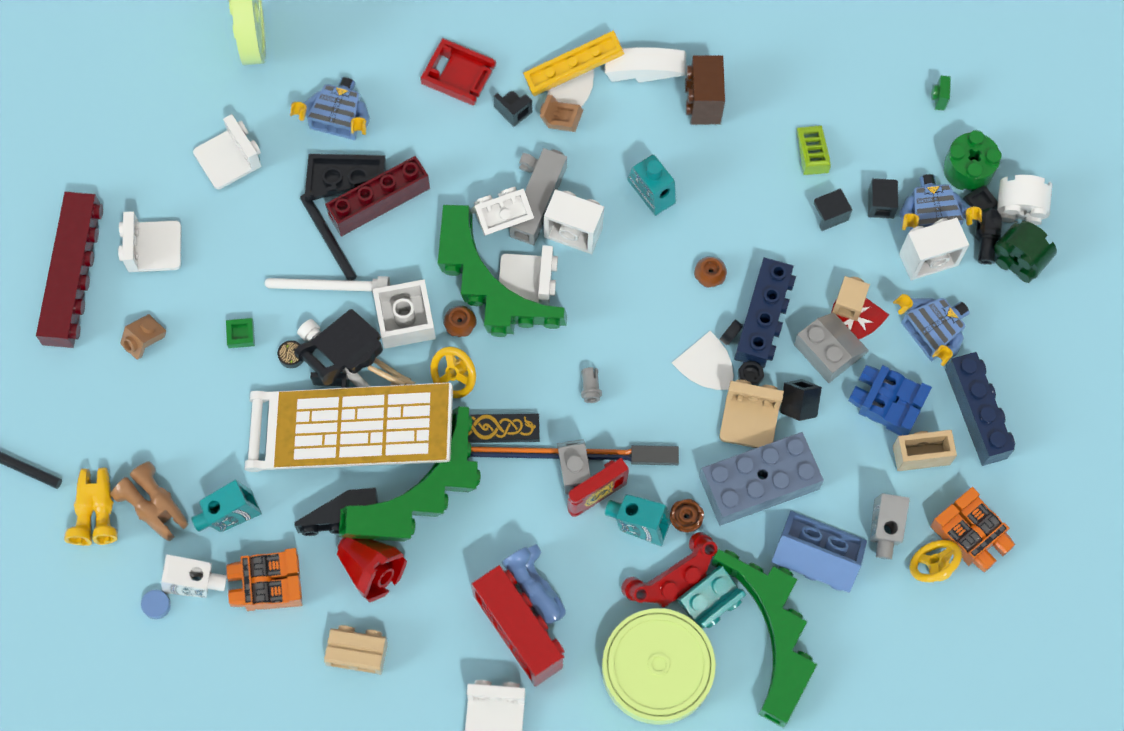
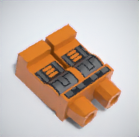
M972 486L954 504H951L938 515L930 527L943 540L953 541L960 547L963 561L968 566L974 563L980 570L986 572L997 561L987 550L993 546L1004 556L1015 546V543L1007 534L1010 528L1004 522L1002 523L1001 519L979 498L980 494Z
M296 548L285 549V552L257 554L250 557L249 555L241 556L240 562L226 565L228 581L242 580L243 588L228 590L231 607H245L247 611H255L256 609L303 606L299 557Z

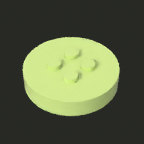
M229 0L230 14L233 16V34L242 64H264L266 43L262 0Z
M657 608L637 612L623 620L608 638L602 660L604 685L615 705L633 719L658 725L680 721L700 707L711 689L715 677L713 647L702 628L692 619L679 612Z

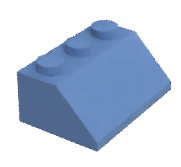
M790 511L772 563L803 574L810 580L826 583L835 590H844L850 593L862 564L867 540Z

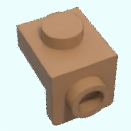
M547 95L545 103L542 104L540 109V117L548 128L571 132L576 131L583 113L580 105L557 102L553 95Z
M148 314L125 326L120 343L128 353L138 360L142 358L146 347L165 337L166 330Z

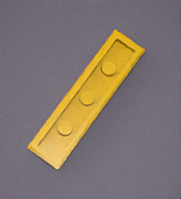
M613 30L523 72L531 93L535 97L624 55V52Z

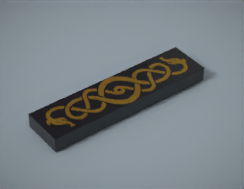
M539 414L471 415L472 427L468 432V442L470 443L540 442Z

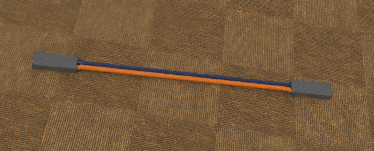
M632 445L631 449L628 450L586 449L588 459L618 460L622 458L623 460L631 461V465L679 464V446ZM471 447L470 457L559 459L558 448Z

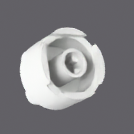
M1015 175V180L1008 181V177L1002 178L999 183L997 205L1002 222L1011 223L1015 222V219L1040 225L1043 219L1050 216L1052 183L1049 182L1047 185L1045 184V178L1033 175Z

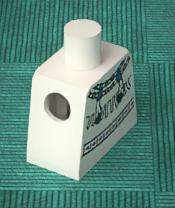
M166 554L161 580L162 592L206 598L208 589L225 591L227 575L211 573L212 564L209 562ZM194 577H201V578H202V579L199 580V581H194V580H192V578H194Z

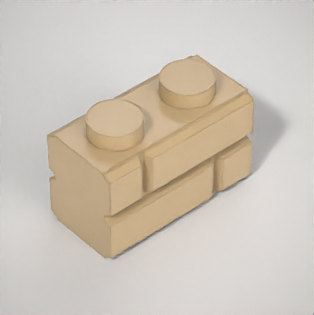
M339 625L338 629L331 628L324 662L326 666L382 675L388 646L387 638L382 637L383 633L376 630H366V633L363 634L357 633L355 628L345 625Z

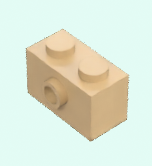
M952 430L936 432L919 431L911 435L898 436L893 444L897 471L951 465L957 456Z

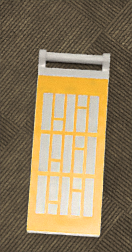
M451 383L250 392L252 410L248 460L245 461V471L259 472L262 470L438 463L451 460L453 385ZM269 401L265 461H259L263 403Z

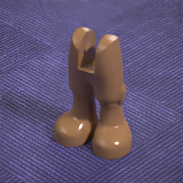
M148 461L136 467L130 473V476L147 492L151 499L150 501L140 494L127 477L123 478L113 488L110 496L117 502L128 501L135 507L136 514L140 520L145 521L162 538L171 541L174 535L170 532L167 525H164L170 518H173L172 520L179 524L182 529H185L189 524L182 511L173 501L171 493L159 487L153 477L156 469Z

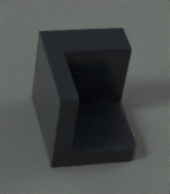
M511 91L503 98L498 93L493 96L494 108L513 127L533 112L532 99L527 94L520 98L514 91Z
M872 178L868 189V217L894 219L898 210V181Z
M841 188L818 197L813 202L822 218L819 226L821 231L849 221L852 208Z
M803 379L784 382L780 412L798 421L816 418L822 387Z

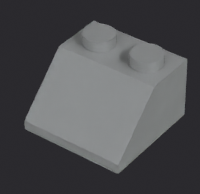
M834 312L813 321L797 334L794 346L828 383L869 351Z

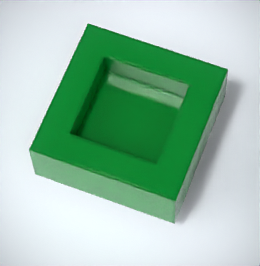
M940 76L937 85L932 87L931 99L935 100V110L945 111L950 100L951 76Z
M253 318L226 320L228 349L255 346Z

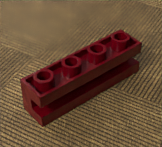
M415 155L326 203L328 217L342 237L429 190V176Z

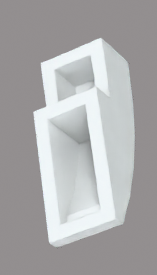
M623 48L624 55L605 63V73L611 82L636 78L638 83L686 75V52L683 50Z

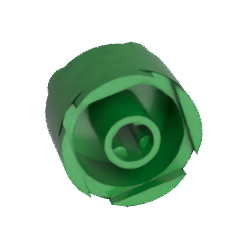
M974 130L971 133L962 134L953 141L946 155L944 175L952 186L960 190L969 189L974 191L983 185L987 186L1000 164L1001 152L996 143L981 131Z

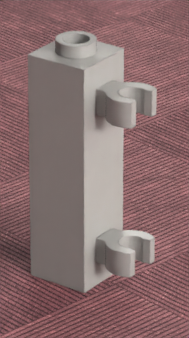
M543 148L539 159H535L526 153H523L519 163L521 165L519 169L525 172H533L525 194L534 218L511 226V238L534 245L537 240L555 189L558 190L567 169V156L554 149L547 150Z

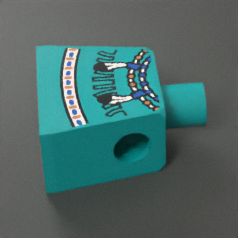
M654 154L632 167L627 180L655 216L676 203L675 181Z
M234 480L201 499L199 503L203 512L191 517V520L198 532L209 526L219 532H223L262 513L252 490L239 481Z
M625 495L622 503L609 500L605 509V515L615 518L622 532L662 547L671 524L666 505L632 495Z

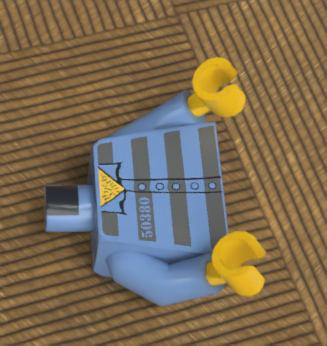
M347 77L341 78L338 87L327 84L321 91L316 92L303 103L293 102L291 104L290 116L299 115V120L304 121L307 115L310 129L356 140L357 131H362V135H366V127L370 121L366 104L361 101L360 94L353 91L355 81Z
M926 174L919 178L921 187L914 188L912 195L905 199L900 210V218L903 222L902 230H906L908 226L910 230L918 226H924L925 228L943 218L948 220L958 218L961 226L964 219H966L967 225H972V220L982 222L981 208L969 206L956 192H953L950 185H936L933 174Z
M906 294L900 295L893 301V304L901 306V309L898 310L900 315L908 311L901 323L931 362L939 357L942 359L941 365L944 366L951 358L958 354L964 339L962 332L965 328V324L961 319L970 313L965 303L959 302L951 307L944 298L937 300L933 298H910Z

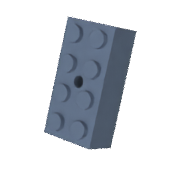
M803 432L702 467L699 476L719 526L817 491L824 481Z

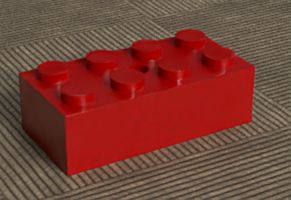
M498 565L471 583L473 597L536 687L563 668V653L565 651L556 638L550 639L547 632L549 628L540 615L535 617L531 609L533 605L524 592L519 594L515 586L517 582L508 569L504 571Z

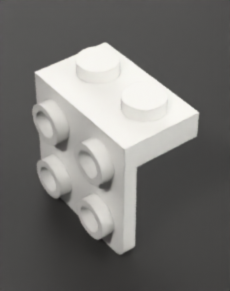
M232 114L223 119L227 131L193 150L195 158L214 188L218 190L261 167L258 157L261 151L254 140H248L246 135L249 133L241 120L237 122Z
M134 211L123 212V222H119L120 237H123V245L119 246L118 255L119 260L123 261L128 272L178 270L181 267L182 227L180 222H139Z
M542 246V256L503 254L501 256L499 282L507 289L527 300L549 306L550 295L555 296L556 280H551L552 271L557 272L558 256H553V246Z
M475 680L474 684H468L465 731H522L525 688H520V684L504 682L503 686H491L492 682L486 680Z

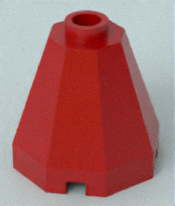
M343 538L338 544L337 556L361 596L369 603L385 597L389 593L386 587L391 581L394 585L400 581L407 560L403 557V553L394 546L372 539Z

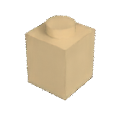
M845 276L833 312L836 315L857 321L870 284L865 283L858 277Z

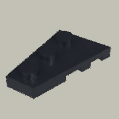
M309 154L305 202L348 192L384 173L386 167L385 156Z

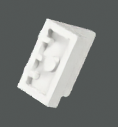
M514 186L501 191L498 194V198L492 199V196L488 195L474 202L475 206L470 210L472 214L476 213L484 236L534 218L524 188L517 191Z

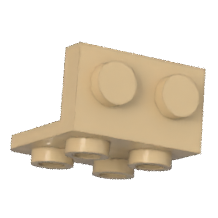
M746 380L730 381L719 435L720 440L753 448L772 443L784 391L778 390L777 387L772 385H763L762 387L751 385Z

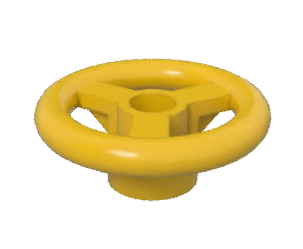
M444 347L433 356L430 365L433 383H448L450 380H458L466 386L461 390H453V398L467 396L473 390L476 382V370L471 358L464 351L456 347ZM446 356L448 367L445 370V374L439 377L438 365L442 357Z
M950 540L930 542L913 555L909 566L910 573L921 582L946 580L961 562V549L955 542ZM946 548L940 553L926 555L932 550ZM918 564H926L930 574L921 573L918 570Z

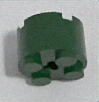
M1018 221L1014 222L994 247L998 257L996 259L997 265L1003 270H1011L1025 283H1030L1032 279H1035L1056 255L1057 249L1054 242L1048 243L1045 239L1047 234L1041 228L1028 221H1022L1020 224H1018Z

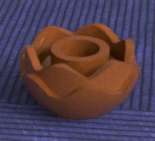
M712 256L699 260L694 271V276L699 283L708 288L721 285L725 281L727 274L724 262Z
M455 306L446 312L443 324L451 336L466 337L470 335L476 326L477 320L473 311L468 307Z
M685 499L673 504L670 512V521L677 530L689 533L697 530L702 525L704 511L694 500Z

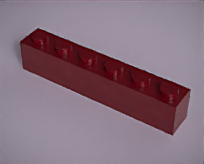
M64 192L36 337L44 346L74 348L75 339H79V318L85 311V300L83 297L90 284L88 271L89 267H92L94 263V252L92 250L94 243H97L99 237L97 224L98 219L101 220L103 216V205L100 204L96 194Z

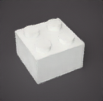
M555 189L544 215V238L592 254L603 229L604 206L592 199L585 200L576 197L570 191Z
M943 218L931 226L925 228L924 226H918L911 229L899 255L912 281L958 266L969 247V243L958 218L951 220Z
M425 279L372 289L384 349L436 339Z

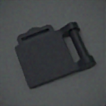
M350 309L314 339L299 345L295 349L294 355L299 361H305L319 375V380L324 385H330L345 368L355 374L362 368L371 366L375 358L383 352V347L379 341L381 339L380 334L359 314ZM317 348L334 365L326 368L313 355L315 349Z

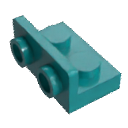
M718 566L677 600L690 619L701 628H710L720 621L721 618L719 616L725 611H732L742 603L740 599L746 593L744 590L738 589L723 566Z

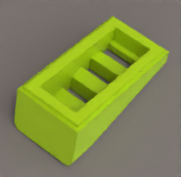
M822 126L797 128L803 175L829 173L831 163ZM817 133V137H804V134ZM807 142H818L817 145H806ZM809 150H820V152L808 153ZM821 157V160L810 161V158Z

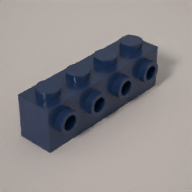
M763 257L734 360L743 363L746 361H756L763 368H765L767 360H773L776 346L772 345L774 336L779 338L783 322L778 320L780 313L786 314L790 299L785 298L787 290L792 291L796 276L791 275L794 265Z
M977 352L951 358L945 371L981 465L984 466L1008 459L1015 450V440L1012 433L1008 432L1005 426V414L1002 408H998L996 403L995 388L987 380L984 361L979 359Z

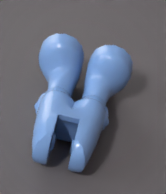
M536 544L513 553L502 564L506 570L508 569L520 585L521 592H524L530 599L536 614L540 615L546 624H551L561 620L566 611L561 599L548 581L539 576L535 569L534 563L541 554V550Z

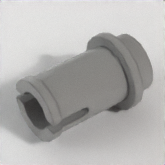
M593 367L584 368L581 371L583 379L581 397L584 398L586 403H596L600 401L602 391L599 389L598 369Z

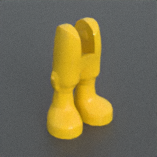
M88 468L80 470L77 481L76 501L74 503L77 522L76 526L66 530L65 542L73 545L89 546L92 544V540L98 545H106L117 541V529L112 527L110 523V514L114 502L110 496L111 485L107 468H98L97 483L91 484L90 470ZM95 511L96 525L92 533L91 515Z

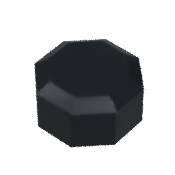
M756 361L744 362L737 372L738 380L749 381L751 385L758 386L764 378L763 367Z

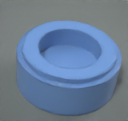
M160 590L147 592L141 601L142 611L151 619L163 618L171 607L170 599Z

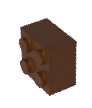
M693 55L692 64L687 65V78H685L687 100L685 110L686 115H690L691 125H721L725 105L723 55Z

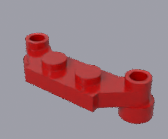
M695 533L689 541V547L692 551L690 555L647 583H643L636 577L625 579L621 586L623 595L631 601L658 603L664 608L707 576L706 572L711 559L717 553L716 543L705 533Z

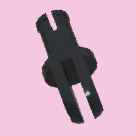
M994 208L983 209L982 222L976 220L975 238L979 241L978 263L990 265L995 263L994 247L996 242L1001 239L1002 217L999 211Z

